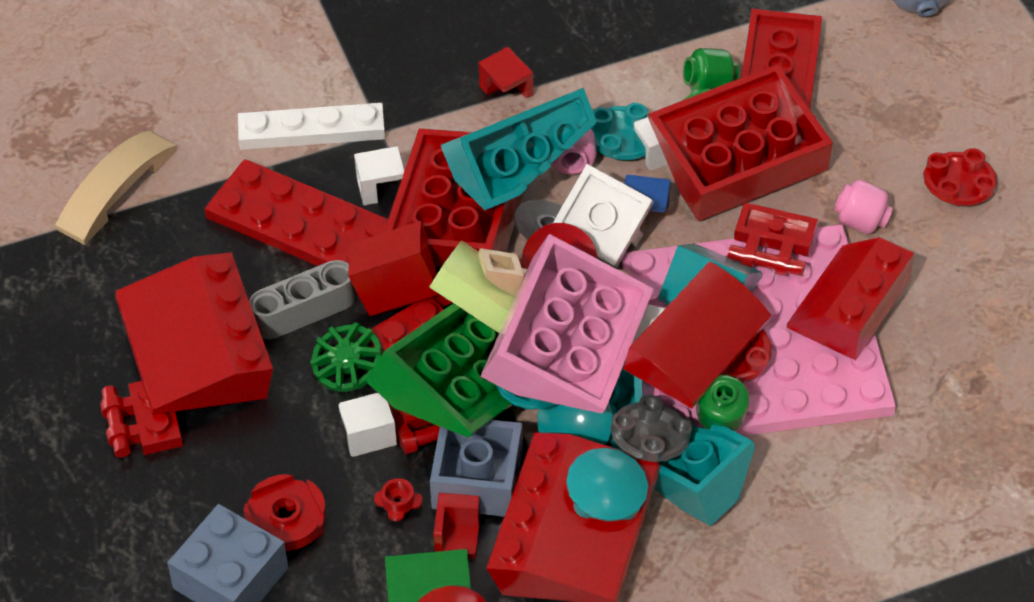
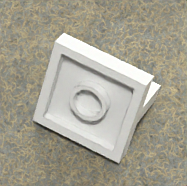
M586 164L553 223L571 224L584 231L592 240L598 258L617 268L629 245L637 247L643 233L639 228L654 201Z

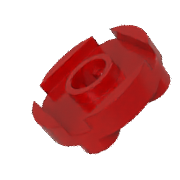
M282 474L261 481L251 491L252 497L248 500L247 504L245 503L244 518L284 541L286 551L300 549L323 535L326 519L325 500L322 492L313 482L306 479L305 483L301 480H294V475ZM282 507H286L288 511H296L288 518L277 517L279 516V509Z

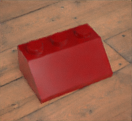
M881 237L842 245L787 322V328L856 361L910 282L914 252Z

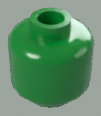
M696 49L690 57L686 58L683 65V79L691 91L714 89L735 81L739 77L738 64L733 62L731 54L724 49Z
M719 375L706 394L696 404V414L700 423L706 429H710L712 425L725 426L733 431L737 430L744 423L750 404L749 393L739 379L730 375Z

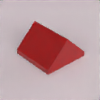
M423 221L350 243L348 277L370 317L440 295L430 288L431 283L437 276Z

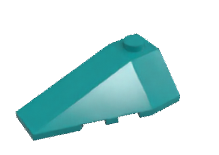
M583 87L440 146L454 180L484 210H487L520 196L534 179L543 174L551 166L550 164L564 151L570 149L597 123V120Z
M689 421L692 425V431L688 447L680 456L668 461L658 462L660 471L654 489L685 513L712 526L738 501L754 453L755 444L752 440L725 426L712 425L710 429L694 427L692 421ZM611 434L609 441L605 445L621 450L614 442Z

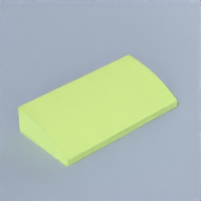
M461 240L438 272L430 288L500 333L515 296L501 290L484 277L478 257L479 252Z

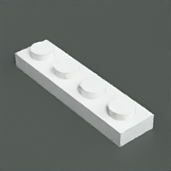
M382 103L238 113V141L240 150L385 139Z

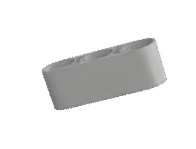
M340 260L330 261L255 292L250 297L249 303L262 338L274 339L351 307L356 299V290L348 277L349 264Z

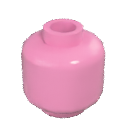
M590 129L570 149L564 151L551 163L557 171L568 175L581 174L586 164L592 166L596 157V141L593 131Z
M856 180L851 185L846 183L843 186L835 203L834 211L838 212V221L842 225L863 234H871L877 226L882 228L886 226L893 208L887 205V191L866 181Z

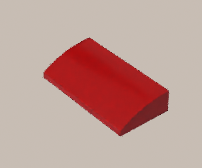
M709 261L629 347L624 370L692 409L706 394L718 376L727 370L770 321L771 314L746 286L728 272Z

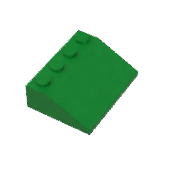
M454 303L386 349L366 379V382L395 409L467 438H470L512 406L509 401L501 396L494 383L480 377L499 333Z

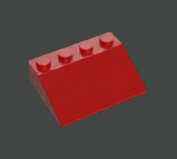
M779 64L648 114L649 122L678 190L697 221L824 172L829 167L833 142Z
M419 128L384 232L423 221L434 265L442 268L461 240L478 252L480 248L507 252L515 225L514 214L521 204L524 192L518 197L484 210L454 180L440 146L472 132Z
M232 252L192 257L115 292V298L152 414L267 399L273 367Z
M534 432L486 567L502 595L574 602H618L660 471L659 463L637 459L627 454L635 459L643 469L648 483L646 501L635 518L616 521H604L592 517L583 518L575 512L574 502L569 496L566 484L569 467L578 456L591 449H618L572 434Z

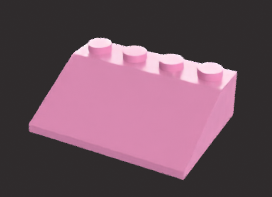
M549 234L532 258L480 377L518 396L603 414L654 288Z

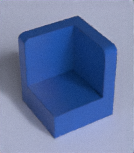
M626 174L625 185L654 201L649 211L665 212L669 207L671 179Z

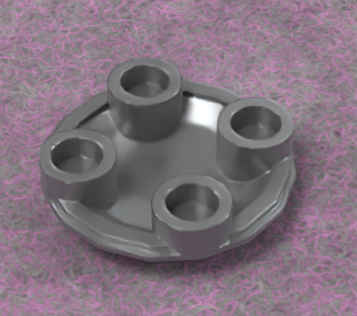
M644 395L640 398L639 402L624 406L613 415L610 430L614 442L622 451L637 459L659 462L668 461L682 454L688 447L692 425L676 411L663 405V401L659 397Z

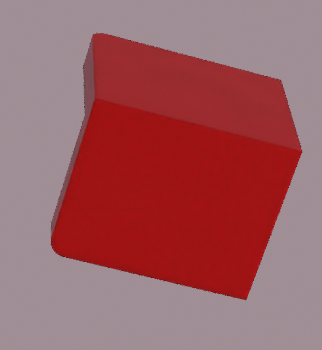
M509 47L478 62L479 87L487 95L498 89L502 92H507L516 87L525 98L533 96V72Z
M452 493L438 494L433 535L435 552L467 549L468 558L473 559L476 557L481 518L479 496Z

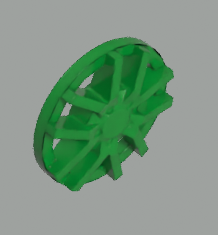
M359 323L328 328L329 332L321 338H317V344L314 347L310 360L313 373L318 378L317 380L326 388L338 392L353 391L368 384L366 379L383 354V349L377 336L370 328L367 329L360 326ZM347 333L346 337L342 339L340 334ZM358 333L363 334V335L359 338V340H358L356 343H354L357 334H358ZM333 338L339 343L335 347L328 344ZM370 340L374 343L375 348L366 347ZM322 349H324L326 352H328V353H325V354L319 356L320 353H321V351H322ZM363 357H375L374 363L363 360ZM331 363L330 365L319 371L318 366H323ZM358 369L369 370L366 375L358 379ZM351 373L352 382L343 384L344 374ZM336 374V383L326 379Z

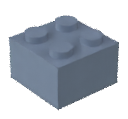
M492 420L470 438L440 427L430 478L432 509H437L439 493L479 496L480 514L505 516L520 472L523 454L522 423Z
M220 504L212 510L167 562L173 589L195 602H261L288 570L284 541Z

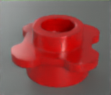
M401 478L389 480L384 484L382 490L374 495L375 504L383 507L388 512V517L392 521L403 520L408 511L420 508L423 502L422 496L419 493H414L411 483ZM395 499H402L400 502L395 501Z

